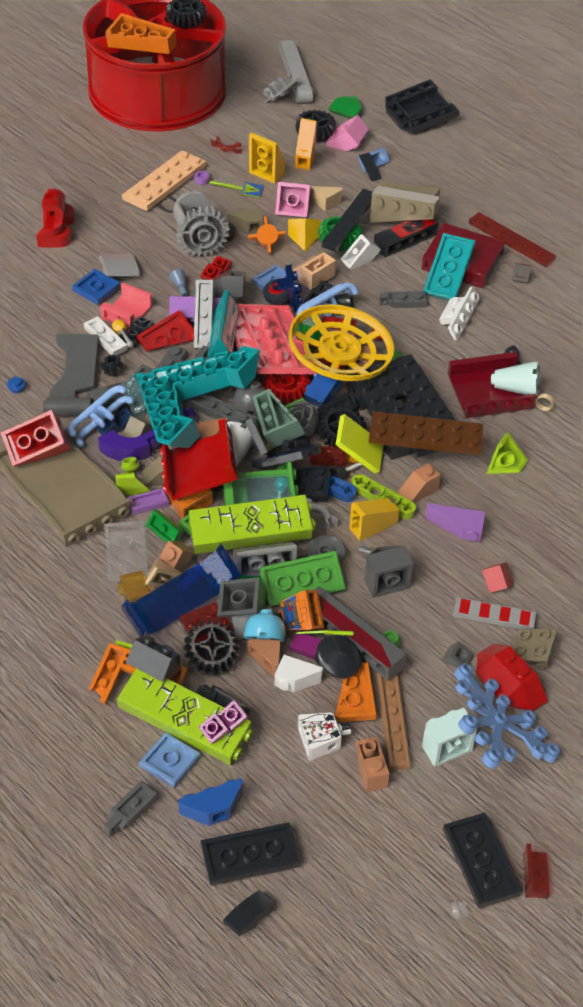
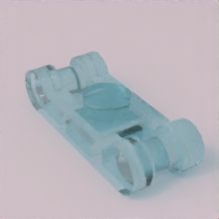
M132 374L130 379L126 382H121L120 385L127 389L124 395L131 396L134 399V402L129 404L134 415L139 416L146 406L136 375Z

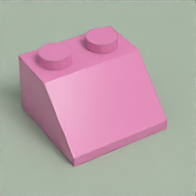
M356 115L336 127L335 132L330 136L326 145L344 151H349L352 148L355 150L360 146V141L366 137V132L369 128Z
M278 182L275 215L307 217L311 192L310 185Z

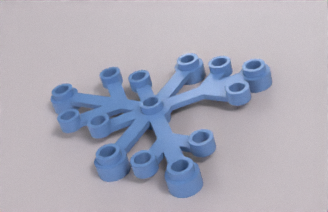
M466 663L459 665L454 672L455 677L459 680L455 689L460 694L470 698L466 703L469 709L485 716L477 718L473 714L464 715L458 722L459 728L466 734H472L477 727L490 726L493 729L490 735L484 731H479L475 736V741L479 745L485 746L490 744V749L482 756L483 763L491 769H496L501 763L502 757L508 762H512L516 758L517 752L511 747H506L501 739L502 730L505 729L522 738L535 758H543L549 763L555 762L560 755V748L554 743L545 744L542 742L548 735L545 728L538 726L534 731L525 732L513 725L519 724L522 728L529 730L536 722V715L531 710L522 711L520 715L506 716L505 710L511 701L503 694L497 698V708L495 709L492 703L494 693L499 688L498 682L491 678L488 679L484 684L486 689L484 693L473 678V668Z

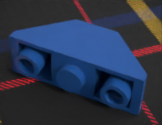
M241 778L229 780L222 785L208 787L202 792L183 796L181 799H178L180 815L208 826L230 819L243 794V781Z

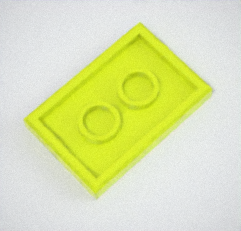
M347 415L340 416L336 445L374 474L380 472L383 445L369 443L370 433Z

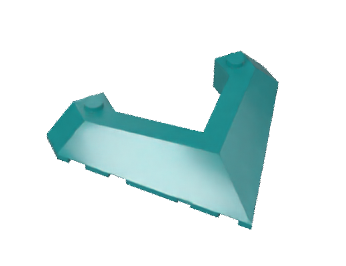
M244 346L240 347L239 351L229 353L224 351L214 354L212 358L204 359V357L176 363L175 365L152 369V372L146 374L142 372L136 373L135 375L157 442L174 447L189 448L200 437L194 419L184 417L182 401L230 385L245 389L255 378L260 350Z

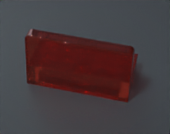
M322 446L323 451L317 455L312 453V455L308 456L312 465L347 467L350 458L349 454L337 446Z
M526 843L523 853L525 897L548 899L550 892L547 852H532L531 843Z

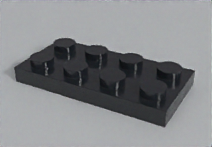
M485 812L443 825V832L478 909L521 896L522 890Z
M290 822L200 840L210 886L300 867V859Z

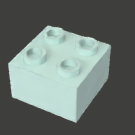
M465 708L451 710L446 715L432 718L426 723L422 748L434 767L473 750L477 728L472 734H466L458 726L461 718L468 714Z

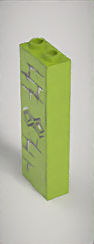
M306 495L189 510V523L194 553L201 554L312 538L315 522L314 519H310L309 513H312L311 503L307 502Z
M137 668L117 698L118 708L230 766L234 760L237 761L243 751L242 745L244 742H248L253 734L252 723L247 719L227 736L211 744L199 726L214 713L218 714L224 707L169 679L162 682Z

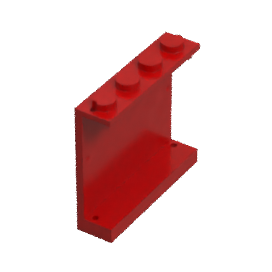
M225 418L218 420L220 433L197 440L189 448L177 447L170 450L168 445L162 444L160 452L163 457L161 464L164 469L162 477L165 481L163 489L166 495L169 494L172 501L238 479L232 432Z

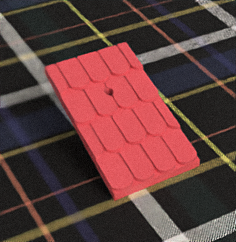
M237 304L239 313L235 334L236 347L238 351L240 347L244 346L260 350L257 374L316 373L295 356L289 345V329L294 319L289 305ZM293 336L296 348L301 355H305L303 341Z

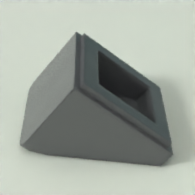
M456 642L448 648L442 660L458 668L459 665L468 664L473 654L460 642Z

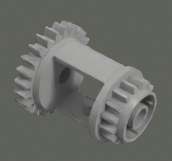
M188 190L177 198L173 208V215L178 225L176 227V237L181 249H185L187 254L190 252L191 256L197 253L198 257L201 254H204L206 257L208 252L213 255V250L218 252L217 247L223 248L222 242H227L226 237L229 236L228 231L230 229L224 214H221L219 210H215L211 199L206 194L195 190Z

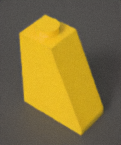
M389 498L354 502L351 504L349 529L359 541H362L397 524L400 513L399 508Z

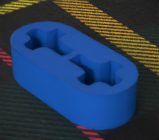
M331 476L329 495L344 502L354 501L357 492L356 487L340 478Z

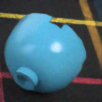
M261 610L260 614L252 615L245 624V639L280 640V642H284L285 639L284 622L280 617L273 615L271 610Z

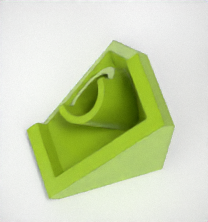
M509 432L505 433L498 443L486 474L519 473L529 461Z
M134 472L115 473L116 486L124 496H134L151 491L135 477Z

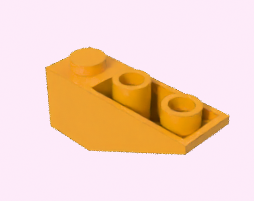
M301 118L295 155V168L310 170L314 163L317 121Z

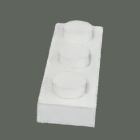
M99 317L83 323L84 329L89 334H98V343L110 355L117 356L128 350L127 344Z

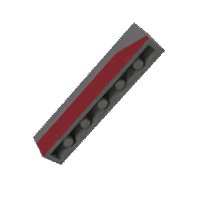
M320 586L314 589L318 591L324 623L323 629L353 631L354 635L341 636L351 641L360 651L362 661L368 662V665L387 681L406 668V654L403 649L391 643L386 636H382L372 625L363 621L358 614L350 611L344 603L336 600L330 592L325 591Z

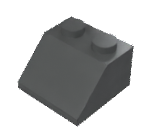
M260 577L221 581L217 617L254 615L265 608L266 589Z

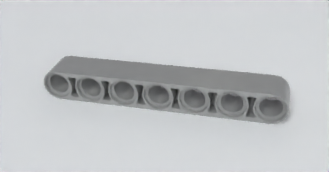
M280 41V54L290 82L298 77L300 78L295 82L297 85L292 88L297 103L312 102V89L295 41Z

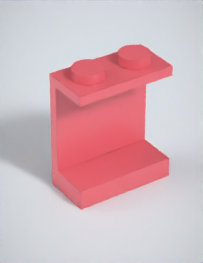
M122 283V295L113 305L105 302L101 305V317L110 323L117 319H122L129 330L132 321L139 316L144 317L152 308V294Z

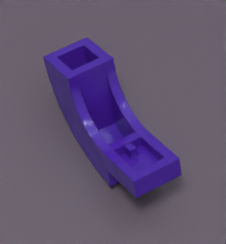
M114 430L98 437L99 451L107 457L122 461L127 457H136L137 461L149 458L150 450L162 445V443L157 442L154 430L133 438L123 437Z

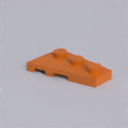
M368 662L362 663L360 670L353 677L343 679L334 715L336 722L376 720Z

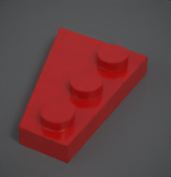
M178 310L140 333L136 338L144 350L148 352L194 341V329L182 312Z

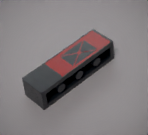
M434 219L408 220L374 234V243L381 249L379 253L386 258L436 236L438 222Z

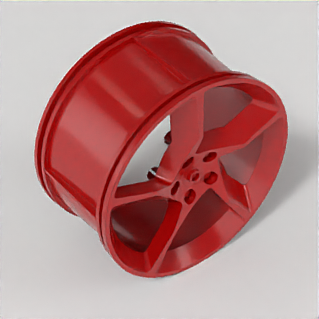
M101 0L88 11L83 21L89 82L88 95L94 109L105 119L119 126L150 132L187 128L208 119L216 113L226 97V22L219 8L209 0H200L206 5V20L201 26H196V28L190 27L189 29L173 26L167 20L166 8L172 0ZM122 13L175 29L177 45L170 54L108 47L106 31ZM152 56V62L157 64L136 63L128 60ZM173 57L182 58L185 60L175 62Z

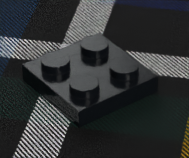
M331 466L295 469L296 480L293 481L294 485L298 486V496L306 495V498L311 500L328 499L332 475Z

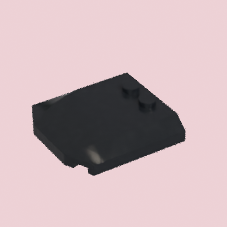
M431 79L385 97L386 113L400 129L412 134L459 116V110L453 103L449 104L440 95L437 85Z

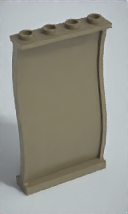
M67 434L71 449L53 457L16 467L12 465L5 444L0 446L1 470L14 487L47 519L62 539L65 547L77 543L79 540L94 534L103 527L109 526L131 513L130 499H126L115 483L77 448Z

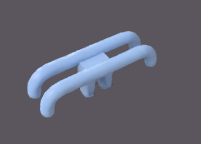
M349 282L338 284L302 304L298 308L297 315L308 308L318 305H338L334 296L343 291L349 293V295H352V293L353 295H358L359 290L354 284ZM329 313V314H323V315H324V316H328V317L330 316V317H331L332 314Z
M121 385L112 387L69 424L67 432L71 437L76 436L75 443L78 447L84 446L83 438L97 426L103 428L105 426L104 420L106 418L112 420L114 418L112 413L122 404H132L134 402L131 396H122L108 408L102 406L116 393H126V387ZM90 416L92 421L77 434L75 431L76 427Z

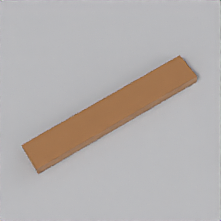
M376 672L388 770L410 769V756L398 674L387 681Z

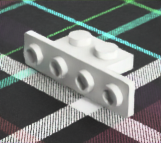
M474 287L469 288L465 297L451 298L439 318L441 325L450 324L448 329L454 341L459 339L479 302V294Z

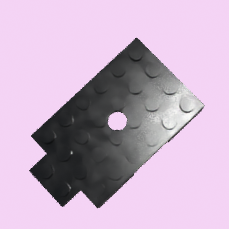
M412 354L392 359L387 369L373 378L362 381H346V388L348 391H352L359 410L367 409L371 417L372 411L455 420ZM385 362L371 365V367H369L365 371L369 373L376 371L379 368H381L385 364ZM355 373V374H347V375H361V374ZM404 398H408V399H409V401H408L407 403H403L402 401H399V400L404 399ZM383 445L390 460L415 454L416 458L439 452Z

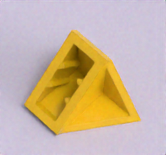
M288 219V236L306 251L319 238L318 229L321 225V219Z

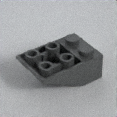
M228 271L210 279L214 281V298H221L225 289L229 290L234 300L240 299L245 294L246 272ZM195 286V288L192 290V294H195V292H196V286Z

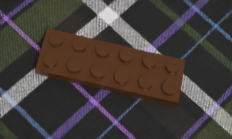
M372 411L369 443L481 456L484 424Z

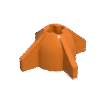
M264 216V225L259 227L257 234L248 235V240L257 241L261 246L268 249V254H271V247L277 243L279 238L286 236L285 231H277L273 225L267 223V216Z

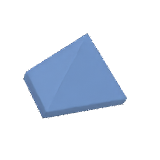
M385 147L370 152L376 167L390 162ZM358 157V159H359V161H360V164H361V167H362V169H363V172H365V171H366V170H365V167H364V165H363V163H362L360 157Z

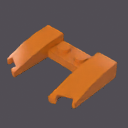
M109 643L89 687L91 692L95 690L101 696L100 702L106 705L123 671L130 674L134 673L136 668L126 663L130 649ZM181 666L180 673L170 677L169 680L184 686L188 677V668Z

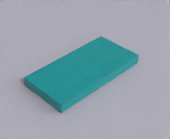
M443 233L423 290L425 295L448 301L458 296L476 244L475 240Z

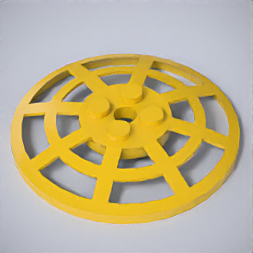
M333 304L314 306L299 313L290 325L288 339L295 356L312 371L332 379L362 381L373 378L385 371L393 358L394 344L387 329L371 315L352 307ZM331 313L345 315L343 323H322L318 315ZM311 317L315 326L310 328L305 335L296 330L298 325L307 318ZM353 317L365 322L375 331L367 335L360 329L350 325L351 318ZM326 328H341V331L328 332ZM316 331H320L322 334L320 341L310 337ZM348 331L357 334L361 337V339L357 340L354 336L349 334ZM293 336L303 340L305 355H301L296 348ZM381 336L385 342L387 354H376V347L372 340ZM308 343L318 347L319 353L312 354ZM367 343L371 354L361 353V346ZM324 358L331 362V367L321 363L318 359ZM359 358L369 360L362 367L355 363ZM308 360H312V361H313L315 364H317L318 366L312 364V363H311L310 361H308ZM375 360H386L385 364L378 370L371 373L365 371L371 367ZM349 365L353 370H340L338 366ZM355 373L361 374V375H342V374H355Z

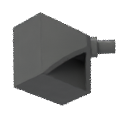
M361 545L359 553L367 556L364 581L373 598L410 588L413 562L405 546L368 548Z

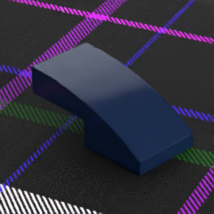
M126 406L114 414L112 420L106 418L103 428L100 426L96 427L101 435L112 430L118 433L126 428L130 416H133Z

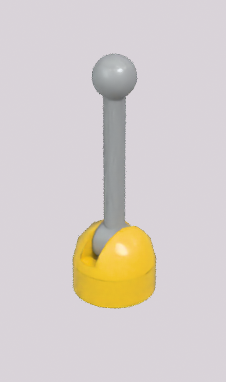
M122 319L115 320L112 323V329L116 334L123 335L128 347H133V341L129 340L125 333L127 330L125 322Z

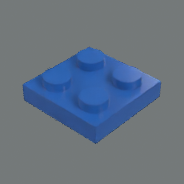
M93 269L72 285V291L97 305L120 288V282L106 276L97 269Z

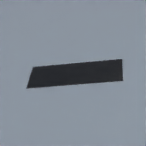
M370 153L359 155L371 182L382 179Z

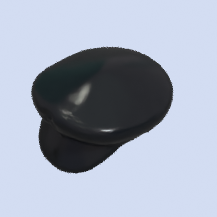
M330 634L319 642L314 658L328 674L339 679H348L357 674L362 666V656L358 648L351 641L341 635Z

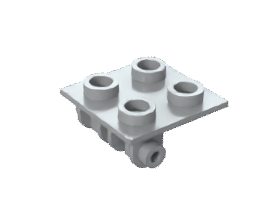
M278 77L264 89L263 94L268 98L265 102L269 100L274 101L279 95L282 97L288 93L287 89L289 88L290 90L296 86L295 82L300 78L298 77L286 84L283 77Z

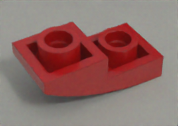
M217 255L212 264H207L200 278L210 280L226 273L232 266V261Z

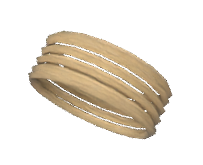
M540 394L536 399V406L542 411H549L554 405V399L548 394ZM546 398L551 402L552 406L544 407L539 403L538 399Z

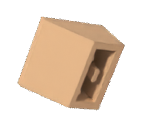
M323 252L311 257L288 271V273L312 290L318 287L321 281L326 282L335 276L336 260Z

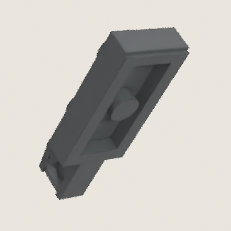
M425 291L384 292L379 295L380 305H390L393 308H422L427 305Z
M140 781L110 809L109 820L103 825L104 832L111 837L119 828L124 830L158 798V793L143 781Z

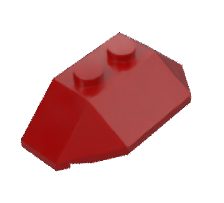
M492 644L478 653L476 675L484 684L490 678L498 682L499 688L494 693L497 698L503 694L510 699L511 703L509 706L531 710L532 712L548 703L537 673L511 646Z

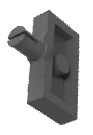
M171 346L157 368L184 362L188 355L187 349Z

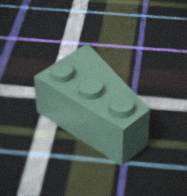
M270 389L252 396L263 435L271 448L283 444L284 440H292L306 434L299 421L284 407Z

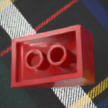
M53 410L1 432L14 467L53 457L71 449L61 420Z

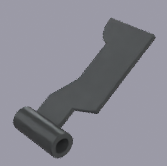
M56 334L58 346L66 351L64 375L50 390L49 397H47L46 401H43V412L53 410L58 416H79L92 405L91 398H75V393L94 388L98 334Z

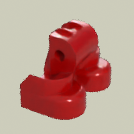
M47 189L42 199L43 229H40L36 234L38 247L61 248L68 246L72 242V232L69 225L75 220L74 208L70 204L65 203V194L59 189Z

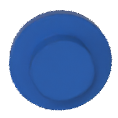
M13 377L8 380L7 387L12 393H21L25 388V380L20 377Z

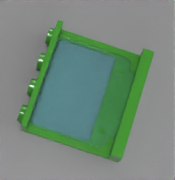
M291 461L287 462L286 469L237 473V480L223 484L225 505L298 496V486L294 485L293 481L296 480L295 468L292 469Z

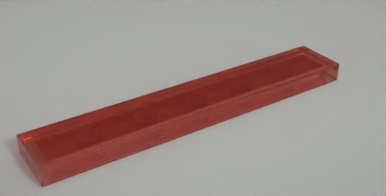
M478 212L469 219V224L493 238L505 241L507 246L544 267H547L556 259L555 254L481 212Z

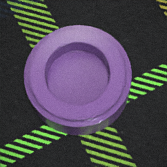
M206 171L196 172L194 175L195 182L199 185L208 184L210 182V174Z

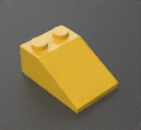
M252 132L249 134V173L274 184L285 175V160L278 143Z

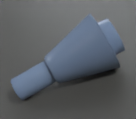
M175 269L170 273L169 278L180 290L181 296L187 297L185 271Z

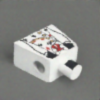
M331 712L298 715V730L309 761L339 750L341 748V736L351 734L349 722L337 724L334 714Z

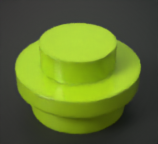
M136 457L124 458L121 469L128 473L134 472L140 466L139 461H137Z

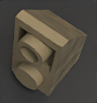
M260 208L228 211V222L232 223L235 229L247 235L257 234L259 227L263 225Z

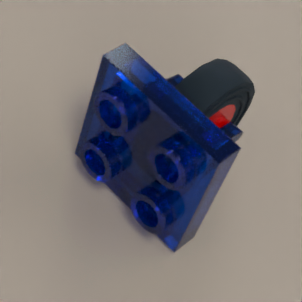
M292 264L285 265L286 277L268 282L263 288V295L266 302L272 305L291 302L294 313H296L300 305L303 304L302 295L300 294L302 293L301 283L297 282L299 280L297 270L294 271Z

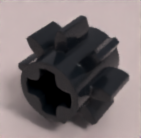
M108 355L104 357V362H101V369L104 370L105 375L115 377L121 374V369H124V365L121 362V357Z

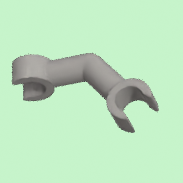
M306 498L307 502L311 503L312 510L322 513L326 520L325 527L327 529L330 528L329 522L334 523L337 527V517L332 516L325 505L314 503L311 499Z

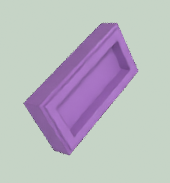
M163 488L127 497L131 502L132 515L169 506V500Z

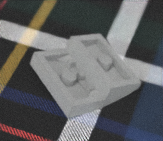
M99 254V261L103 264V272L106 276H139V269L132 254Z

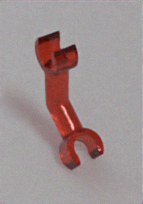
M216 136V141L210 139L211 146L218 147L223 152L233 151L235 154L242 153V149H237V147H241L240 142H236L234 145H224L220 142V137Z

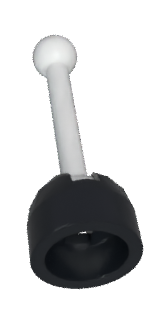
M358 462L347 468L336 466L332 468L331 476L343 480L346 478V472L362 464Z

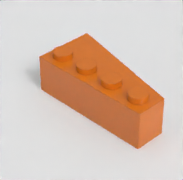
M122 13L106 31L108 47L170 54L177 45L175 29Z

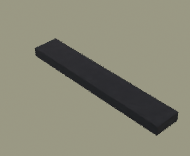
M364 188L361 190L322 241V248L334 252L338 251L370 208L373 191Z

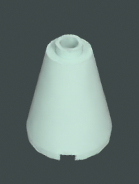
M539 361L495 370V373L491 375V384H494L495 388L523 395L536 394V397H538L540 389H537V386L541 383Z

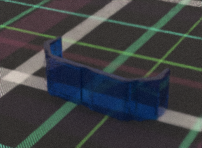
M220 544L215 552L199 564L136 601L129 603L126 600L121 605V609L139 637L148 636L217 596L220 592L221 581L238 580L242 574L223 545Z

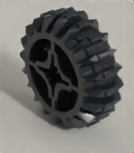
M172 0L167 5L166 17L170 24L178 28H196V26H201L206 20L207 9L204 2L200 0Z
M320 109L303 111L297 117L295 124L297 135H299L301 118L317 121L316 142L320 140L323 142L324 139L328 140L336 130L334 116Z
M339 405L336 409L331 407L329 411L325 410L324 414L320 416L317 431L318 435H320V441H324L325 446L330 445L331 450L334 447L337 448L338 452L341 450L336 445L340 416L345 414L365 430L367 429L364 416H360L359 412L354 413L353 408L348 410L346 406L340 408Z
M210 619L208 625H206L205 621H201L200 626L195 624L193 630H188V637L184 638L186 644L183 645V650L187 651L184 657L191 658L188 661L189 665L196 664L194 667L195 671L202 668V674H205L206 670H209L212 676L215 670L218 674H222V668L228 671L230 668L229 664H235L234 658H237L239 655L236 650H239L240 645L236 644L238 637H231L234 634V630L227 631L228 624L221 627L220 620L215 625L213 620ZM208 634L207 640L195 643L197 638ZM215 635L220 636L224 641H219ZM210 640H211V645H212V647L214 648L213 653H212V650H210V647L208 646L209 643H210ZM228 651L224 658L215 661L217 654ZM198 653L204 654L207 660L200 657Z

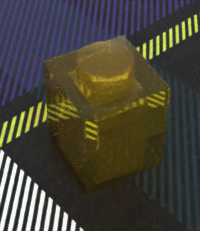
M143 570L120 575V584H117L119 596L123 595L125 603L149 598L148 585L145 584L146 578Z

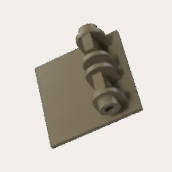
M519 629L513 650L525 662H535L537 669L544 670L548 666V660L551 656L558 630Z

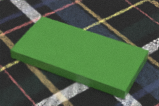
M336 551L259 568L261 580L266 589V601L269 607L281 605L283 600L304 590H314L318 586L330 593L346 589Z

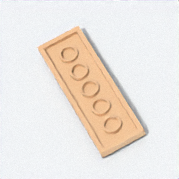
M180 151L122 194V198L124 201L148 211L193 177L196 172L206 167V161L185 151Z

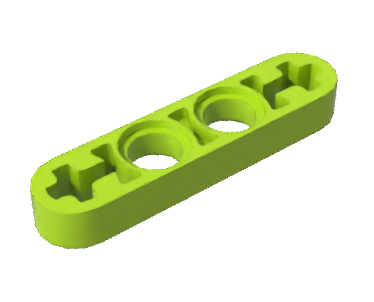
M358 474L353 476L351 484L356 487V493L368 500L394 499L396 502L393 504H396L400 511L399 517L403 519L414 517L416 511L415 503L365 475ZM378 490L380 494L374 495L371 491Z

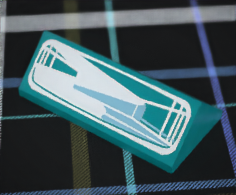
M226 289L214 312L207 359L214 357L216 353L224 351L233 352L239 307L229 290Z

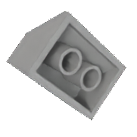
M286 542L233 550L236 576H242V574L246 576H260V567L296 560V544Z

